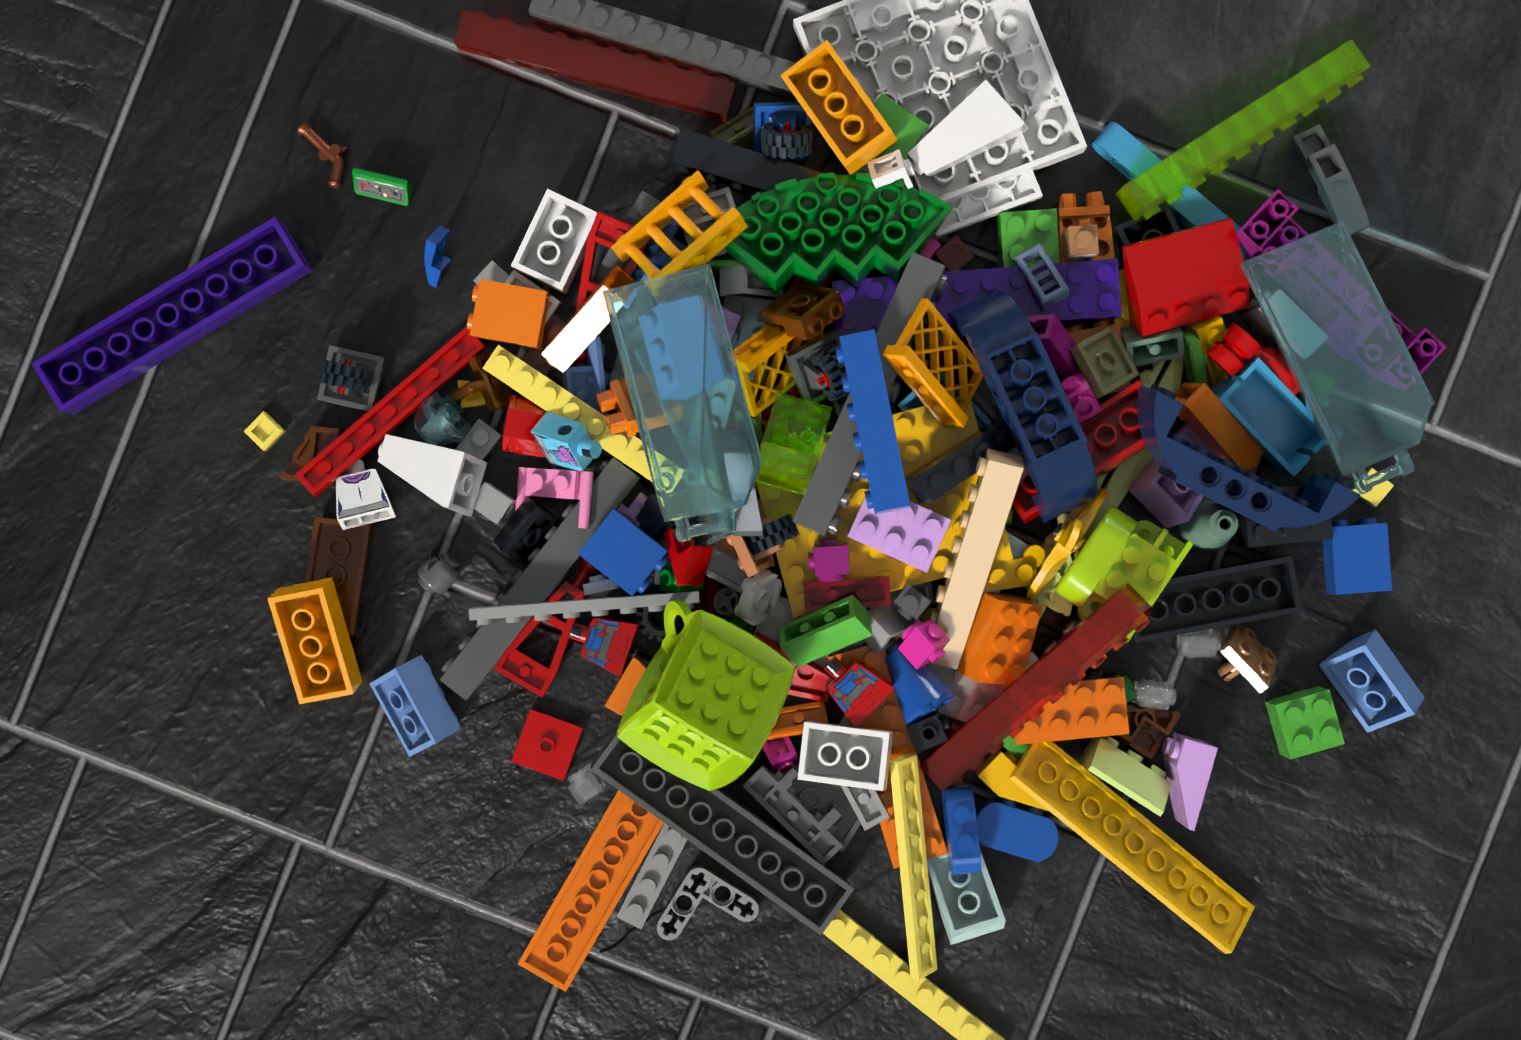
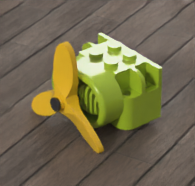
M1099 488L1096 499L1086 503L1068 527L1064 525L1061 527V523L1057 526L1051 535L1052 539L1055 537L1054 540L1057 541V544L1043 563L1026 597L1032 601L1035 600L1070 554L1078 552L1055 588L1056 593L1077 606L1079 618L1084 623L1121 646L1129 642L1193 546V543L1187 541L1184 544L1170 535L1167 529H1161L1149 521L1138 522L1116 507L1108 508L1086 542H1084L1085 539L1082 537L1095 519L1099 508L1108 494V491Z

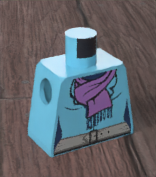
M546 412L530 431L553 469L583 471L593 458L596 459L600 456L602 451L601 444L592 440L582 423L550 412Z

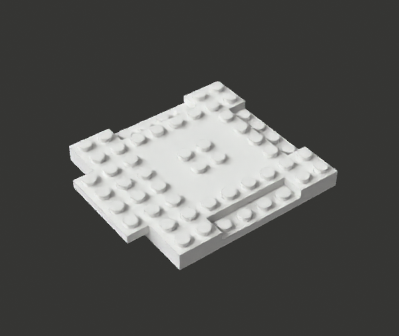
M843 0L793 19V28L804 56L828 40L873 105L879 96L884 94L930 125L921 140L985 80L991 84L1028 126L1029 130L931 177L925 173L919 175L914 170L915 175L910 176L913 184L912 188L919 191L923 189L953 207V210L936 232V238L999 215L1001 212H1007L1041 199L1043 195L1034 171L1081 154L1087 147L1029 0ZM866 163L856 172L870 174L868 164Z

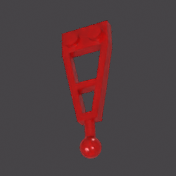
M601 211L597 212L587 238L576 311L588 298L589 291L593 292L599 286L598 283L591 281L597 243L611 248L617 239L631 230L634 225ZM648 242L639 249L643 254L645 253ZM631 258L624 271L630 277L636 270L637 263ZM586 348L574 360L573 364H578L585 360L587 356Z
M580 557V569L572 583L565 581L547 602L559 601L567 592L575 596L574 600L584 599L585 593L581 588L589 574L595 573L598 569ZM551 614L552 619L544 620L563 631L550 668L517 649L542 621H535L533 617L507 648L494 670L543 698L558 673L570 639L569 635L572 626L577 618H567V621L564 622Z

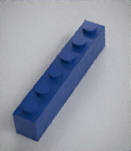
M875 329L840 336L841 345L835 346L838 363H845L847 374L841 375L844 392L851 393L852 403L847 404L850 422L856 421L858 432L853 433L856 451L862 450L864 461L859 462L862 480L868 479L870 490L864 491L868 509L874 508L875 515L911 508Z

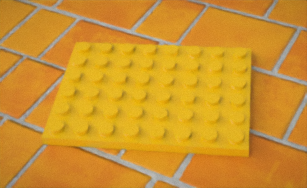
M959 396L955 397V402L958 403L960 400ZM971 401L964 412L969 418L964 428L942 426L926 406L892 415L905 478L979 431ZM832 431L749 454L766 518L771 516L774 521L787 514H791L792 518H794ZM975 473L933 502L925 503L918 502L906 481L909 500L951 519L927 573L847 536L865 497L864 491H867L869 488L868 479L862 480L861 477L859 482L854 481L850 489L854 493L847 509L842 507L838 515L842 519L838 531L835 535L830 533L828 538L836 539V544L848 543L850 574H845V579L889 576L890 592L905 588L907 584L914 586L944 578L943 572L946 561H952L954 554L951 552L954 536H959L962 527H959L961 513L963 510H968L970 501H967L971 484L976 485L979 475ZM798 525L796 527L800 534L783 542L785 548L776 551L793 618L817 611H805L803 581L818 580L817 576H815V569H809L808 552H813V546L819 545V540L827 539ZM1005 527L993 562L1013 559Z

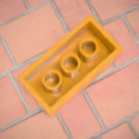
M828 40L780 75L850 175L897 141L891 128Z
M333 578L278 588L267 599L299 704L354 694L363 681Z

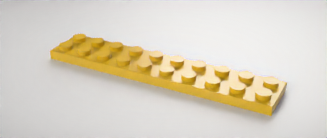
M1055 743L1029 744L1009 779L1225 954L1232 953L1255 906Z

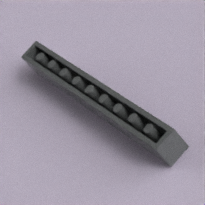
M593 0L531 1L529 13L533 21L798 102L780 76L796 64V62Z
M613 457L611 461L605 459L596 471L600 475L593 482L589 529L578 528L580 500L576 505L571 503L562 514L565 520L559 527L554 525L545 536V539L548 540L542 549L537 547L527 559L530 562L529 566L525 571L520 569L510 581L513 584L512 588L507 594L503 591L496 598L493 605L546 602L581 556L578 554L612 509H618L624 503L642 478ZM523 616V622L506 623V618L494 619V624H476L479 630L473 637L468 635L458 648L462 651L455 660L451 657L443 666L441 671L444 675L440 681L463 699H470L495 668L507 648L534 616Z

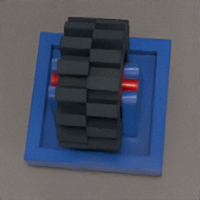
M799 102L754 103L753 151L784 161L810 160L813 129L811 128V119Z

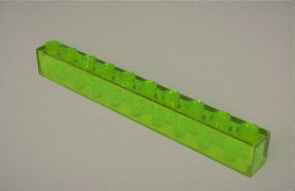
M1350 39L1125 184L1116 195L1134 221L1143 216L1148 220L1161 211L1159 206L1167 201L1171 205L1184 196L1182 191L1187 187L1194 190L1207 180L1204 176L1211 172L1214 175L1219 174L1230 166L1228 161L1235 157L1239 161L1252 152L1250 148L1252 145L1258 143L1259 146H1262L1275 137L1272 132L1278 128L1282 132L1287 130L1297 122L1295 117L1300 114L1307 117L1319 108L1317 103L1323 99L1328 103L1342 93L1340 88L1347 85L1350 89L1364 79L1362 73L1371 66L1354 41Z

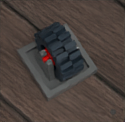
M832 330L785 354L804 406L810 407L827 397L828 400L834 402L850 393L844 392L841 375L847 374L845 363H838L835 346L841 345L838 331Z
M329 345L327 358L322 360L317 381L321 383L317 400L369 411L377 403L386 358Z

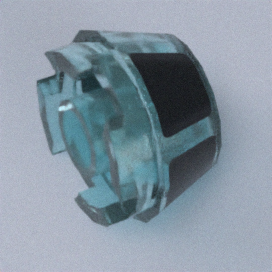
M435 392L431 397L427 396L423 399L413 422L419 435L428 444L446 447L462 441L465 438V434L471 428V423H465L461 415L464 409L457 402L453 401L449 395L442 398L438 392Z

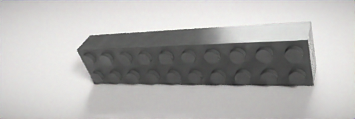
M912 252L876 333L889 402L895 403L901 389L898 382L900 375L884 358L882 353L887 345L896 344L921 298H928L935 307V298L943 296L948 284L946 282L948 276L945 275V265ZM926 312L923 316V325L924 323L929 324ZM915 334L912 335L907 344L912 350H916ZM851 393L848 395L792 520L796 525L827 539L830 533L834 535L837 533L842 521L838 515L842 507L847 509L854 493L850 489L853 482H859L861 479L859 462H862L864 458L862 450L856 451L853 433L858 432L856 421L850 422L847 404L852 403Z
M617 730L614 732L592 762L591 771L819 935L823 934L854 890L848 880L827 865H822L812 854L722 789L708 791L671 774L620 740L616 734Z

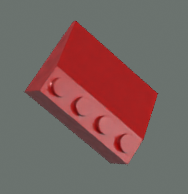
M1231 218L1122 246L1130 325L1142 336L1250 308L1249 281L1234 223Z

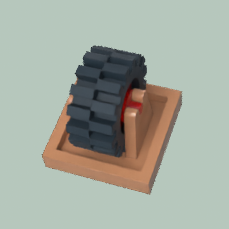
M787 514L774 521L771 516L761 520L762 536H734L729 522L724 524L726 528L725 537L728 543L734 546L738 554L737 563L740 569L746 572L748 577L773 565L769 555L785 548L783 542L800 534L795 523L792 521L791 514Z

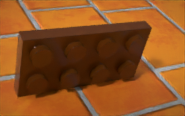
M315 516L305 583L333 578L348 633L354 636L357 632L373 525L366 524L343 530L337 519Z

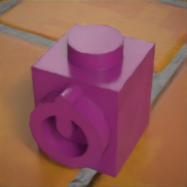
M836 539L819 540V545L813 546V552H808L809 569H815V576H817L818 581L845 580V574H850L848 543L836 544Z

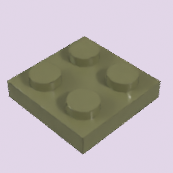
M1113 325L1069 348L1096 399L1140 375Z

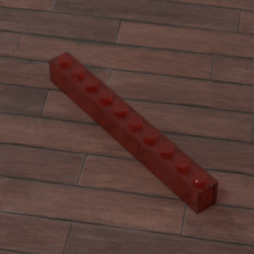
M472 9L471 12L462 10L454 44L459 51L723 122L728 120L736 91L735 83L731 82V79L724 75L717 74L715 77L704 75V71L698 68L689 67L688 70L678 68L676 63L668 60H661V63L650 60L649 56L642 53H634V56L623 53V50L616 46L608 45L607 48L596 46L594 41L586 38H580V41L570 39L569 35L560 31H553L552 34L542 31V28L537 25L527 23L526 26L515 24L514 20L504 16H499L498 19L488 17L486 12L478 9Z
M1127 582L952 733L948 741L941 743L930 752L919 767L942 791L949 785L956 787L966 777L964 773L968 769L975 771L985 761L983 757L990 752L994 755L1005 744L1003 740L1007 736L1014 738L1025 727L1023 723L1026 720L1034 721L1044 712L1043 706L1049 701L1052 704L1056 703L1065 694L1063 690L1069 684L1073 687L1076 686L1086 676L1085 670L1090 666L1094 669L1100 666L1106 660L1107 656L1105 654L1113 648L1115 651L1120 649L1129 640L1127 635L1135 630L1138 633L1145 628L1151 621L1148 617L1153 609L1152 606Z

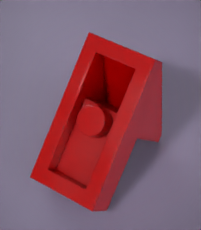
M668 530L664 533L677 586H701L713 548L696 546L692 531Z

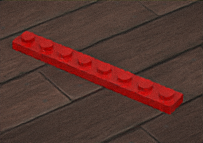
M466 326L299 470L295 476L314 497H317L385 438V434L388 435L421 406L424 399L431 398L468 366V360L483 353L486 350L485 346L477 337L470 335V330Z

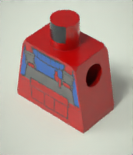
M595 616L592 618L590 627L574 622L569 638L584 643L580 654L582 657L621 676L639 626L636 622Z
M834 656L823 668L834 678L828 685V692L855 727L894 690L891 681L856 658L845 666Z

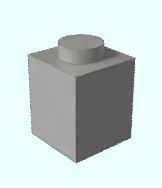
M484 482L480 486L474 509L494 523L502 524L516 504V500L491 483Z

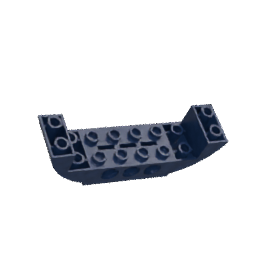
M998 290L947 313L957 336L960 339L966 337L1038 492V494L1032 496V499L1043 522L1096 499L1097 480L1086 442L1087 439L1038 333L1035 332L1019 306L1005 292Z
M1154 384L1150 388L1140 385L1137 415L1142 439L1149 454L1160 467L1158 473L1275 532L1279 527L1297 528L1328 520L1347 509L1360 497V494L1351 490L1353 484L1326 472L1323 477L1313 473L1301 496L1298 497L1221 457L1211 454V452L1185 441L1184 438L1169 432L1184 405L1175 400L1177 394Z

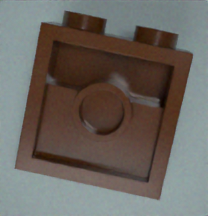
M798 282L764 308L760 314L763 322L784 326L787 336L809 340L816 335H820L827 324L832 323L835 319H840L845 308L839 290Z

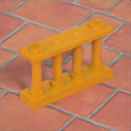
M698 170L692 176L684 179L674 192L631 230L621 235L616 243L611 246L623 263L631 257L650 277V281L645 285L660 303L664 302L748 227L742 215L734 207L724 213L704 192L709 186ZM694 200L716 220L704 232L683 212ZM673 219L694 239V242L683 251H680L661 231ZM651 238L672 258V261L662 270H658L639 250Z

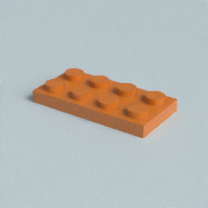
M1124 677L1009 687L1014 743L1016 745L1129 734Z

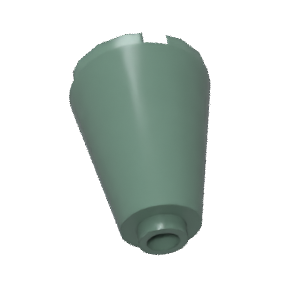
M1204 496L1189 522L1178 525L1179 534L1185 542L1190 541L1193 543L1191 548L1202 552L1215 551L1226 545L1236 533L1238 519L1231 509Z

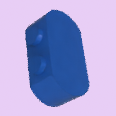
M972 788L942 789V810L951 875L981 872V852Z
M1003 797L1000 800L995 798L986 799L975 809L979 841L983 846L1035 862L1047 859L1057 847V828L1054 822L1044 814L1043 809L1030 805L1027 808L1017 805V801Z

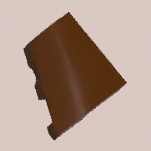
M1127 705L1129 734L1113 735L1111 737L1147 761H1151L1164 738L1170 735L1181 714L1177 711L1167 712L1155 710V708H1136L1135 706Z

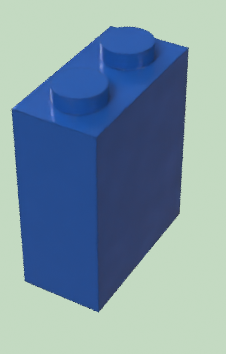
M612 509L578 553L631 596H634L637 592L642 595L652 582L648 579L654 570L660 572L669 560L665 556L668 553L666 547L617 509Z
M1377 518L1359 519V524L1349 525V520L1332 521L1333 539L1322 540L1326 594L1340 595L1392 591L1387 523H1377Z

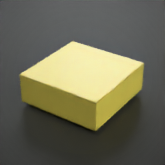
M264 411L244 430L263 451H267L286 432Z
M1368 468L1351 490L1360 494V497L1370 506L1377 507L1394 485L1373 468Z

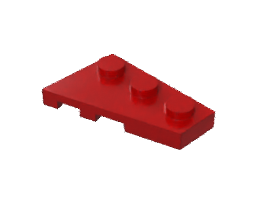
M757 631L756 638L777 651L795 666L796 670L788 694L827 703L830 694L828 692V685L832 682L833 677L823 667L812 661L798 667L780 649V643Z

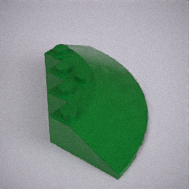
M834 172L821 173L817 177L800 180L794 178L775 185V188L761 194L758 192L738 208L734 207L742 215L748 227L731 241L725 249L756 280L775 294L782 289L794 274L807 284L821 286L834 270L856 287L874 267L898 283L912 252L921 255L953 210V207L923 189L921 191L912 187L908 189L904 185L905 182L899 180L875 188L869 173L856 172V175H835Z

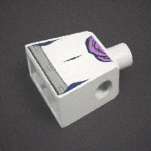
M358 460L348 469L349 475L336 479L337 520L343 530L396 517L376 469L365 470L362 460Z

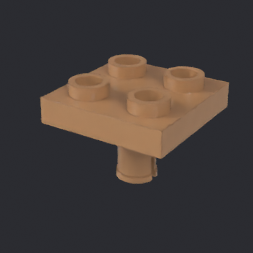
M1242 623L1232 625L1221 650V653L1229 661L1218 667V673L1221 677L1227 674L1224 677V680L1227 682L1241 673L1261 693L1269 688L1277 664L1276 657L1269 648L1264 647L1257 640L1255 633L1250 628L1245 627Z

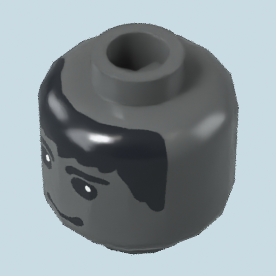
M433 553L418 568L419 577L417 580L430 594L435 592L443 594L459 579L460 574L457 569L459 563L449 553L446 555Z

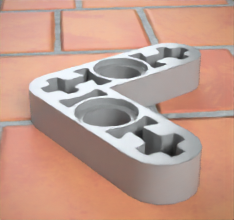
M695 865L687 872L661 914L657 923V932L662 939H676L681 934L702 898L743 922H750L757 917L759 903L753 895L706 866ZM702 872L706 882L698 883L695 892L699 893V895L696 896L693 891L689 890L694 883L692 875H698ZM720 886L727 887L731 892L730 897L725 901L718 900L715 896V890ZM736 893L740 895L738 897L740 903L744 905L747 902L752 903V913L747 911L745 914H742V907L737 903H734L733 908L729 906L734 901ZM681 895L689 896L692 900V906L687 910L680 909L676 904L677 898ZM672 909L679 915L674 924L676 931L671 929L669 932H665L663 922H670L674 913L669 912V910Z

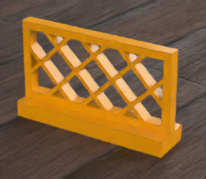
M921 298L896 344L887 345L882 355L942 426L964 428L969 419L964 412L984 375L975 357L928 298ZM925 312L928 314V328H923ZM938 330H941L943 333L944 346L938 347ZM925 332H929L930 348L924 349ZM913 334H915L916 351H913L907 345ZM954 348L958 352V364L953 365L952 351ZM944 350V367H939V351ZM926 353H930L931 369H928L925 365ZM967 367H970L974 372L969 382H967ZM953 369H958L959 384L954 385ZM945 371V387L940 384V372ZM959 389L960 400L958 403L955 402L954 390Z
M768 323L726 356L729 366L737 370L747 411L750 416H757L796 384L788 362H786L783 371L779 370L784 353H789V351H786L788 342L794 338L786 335L784 326ZM824 331L820 335H816L812 339L807 340V343L824 335ZM794 338L790 352L801 347L803 340ZM775 353L771 367L766 366L769 357ZM756 368L753 380L750 382L748 373ZM768 369L770 371L765 386H762L760 383L764 371ZM777 374H782L779 385L772 389ZM758 389H763L760 400L755 403Z

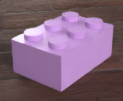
M864 497L847 536L927 573L951 519L909 500L911 508L875 515L874 508L868 509L866 498Z

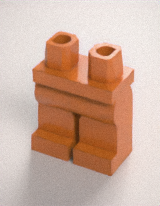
M1101 191L1086 193V207L1076 206V194L1060 195L1057 210L1060 263L1115 259L1109 216L1110 206L1104 204ZM1097 225L1099 254L1093 259L1064 261L1062 232L1070 226Z
M653 367L652 371L635 377L629 376L620 381L618 379L610 381V389L597 394V402L602 412L616 408L617 413L606 416L607 426L611 434L626 431L627 436L631 437L636 435V432H645L682 421V404L680 400L661 399Z

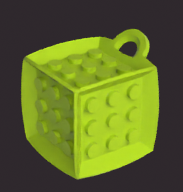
M683 600L670 601L667 603L664 611L666 636L639 680L624 711L616 734L625 744L662 769L689 783L712 791L735 781L753 763L780 715L796 669L791 662L777 651L734 624L703 610L692 612ZM677 615L682 617L685 625L678 635L675 627V617Z

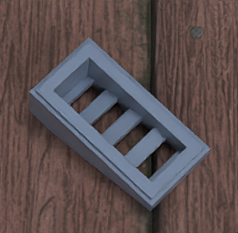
M1041 243L1015 257L1016 262L1044 310L1070 296L1069 288ZM1041 257V260L1029 267L1026 265L1027 262L1034 258ZM1044 266L1047 267V270L1041 272L1036 276H1033L1032 273L1036 272ZM1052 276L1053 280L1041 287L1039 286L1040 282ZM1055 287H1058V289L1054 290L1053 292L1045 296V293L1054 289Z

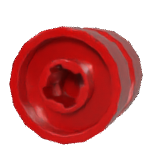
M1232 323L1222 334V342L1215 341L1205 354L1228 375L1234 377L1244 366L1243 360L1251 359L1261 349V346L1241 327Z

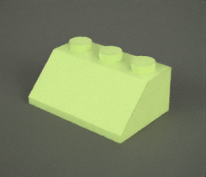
M1104 736L1103 738L1093 737L1077 762L1161 817L1172 785L1171 782L1165 779L1167 773L1153 764L1150 769L1141 764L1143 758L1130 749L1127 753H1124L1117 748L1120 743L1110 736Z

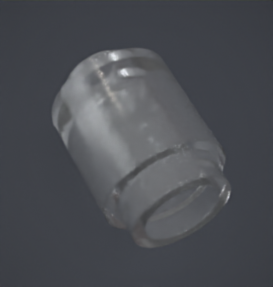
M1213 629L1177 635L1179 656H1186L1187 659L1215 657L1217 651L1221 650L1219 634H1215Z
M1148 679L1135 681V688L1132 692L1136 698L1132 700L1133 703L1139 704L1140 707L1168 710L1170 705L1175 704L1176 689L1172 688L1170 682Z

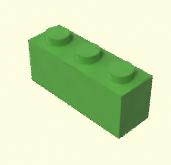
M854 595L779 627L780 649L798 667L872 636L870 613Z

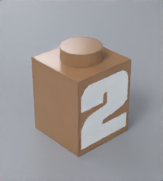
M1097 225L1070 226L1062 232L1064 261L1093 259L1099 254Z

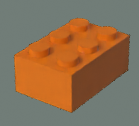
M983 591L957 671L979 683L1021 686L1043 606L1023 596Z

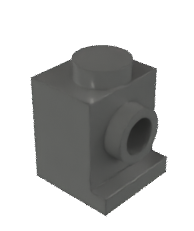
M907 584L894 601L896 603L894 608L903 617L915 623L918 619H922L934 602L915 587Z

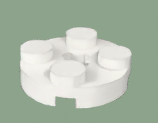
M764 569L755 574L753 578L751 576L746 577L741 584L742 595L739 604L735 608V616L753 626L763 622L768 617L764 612L770 605L773 608L775 607L781 593L782 582L777 578L778 575L768 569Z

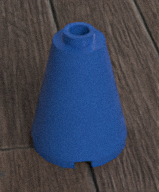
M898 643L887 650L889 655L885 657V662L903 720L909 725L927 716L928 713L935 709L938 710L952 701L955 696L953 691L928 664L916 670L899 651L898 648L902 643Z

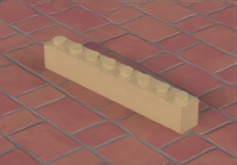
M987 449L985 457H980L978 460L976 475L979 476L976 485L971 484L967 501H970L968 510H963L961 513L959 527H962L960 535H955L952 542L951 552L954 553L952 561H946L943 577L946 578L944 586H938L935 602H938L937 608L930 611L928 621L932 619L935 624L942 628L950 641L943 648L945 654L935 663L930 662L931 664L958 669L1024 469L1022 457Z

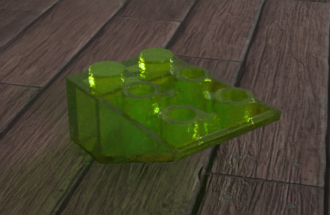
M777 392L754 465L753 480L804 495L817 465L832 407Z

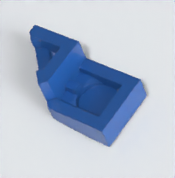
M439 226L427 238L424 253L427 280L429 285L435 288L441 282L442 272L452 261V259L443 255L450 230Z

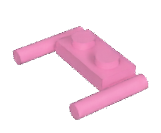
M519 467L515 512L527 496L580 500L578 528L589 529L594 472Z

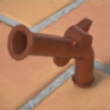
M308 121L305 122L298 129L297 134L306 137L319 150L318 156L321 160L326 161L329 159L333 163L328 184L332 188L341 187L344 171V161L341 155L349 147H340L337 144L330 146L311 128Z

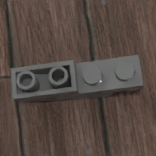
M1320 124L1293 136L1292 142L1318 187L1317 193L1342 239L1368 228L1370 223L1349 170L1335 143L1330 144Z

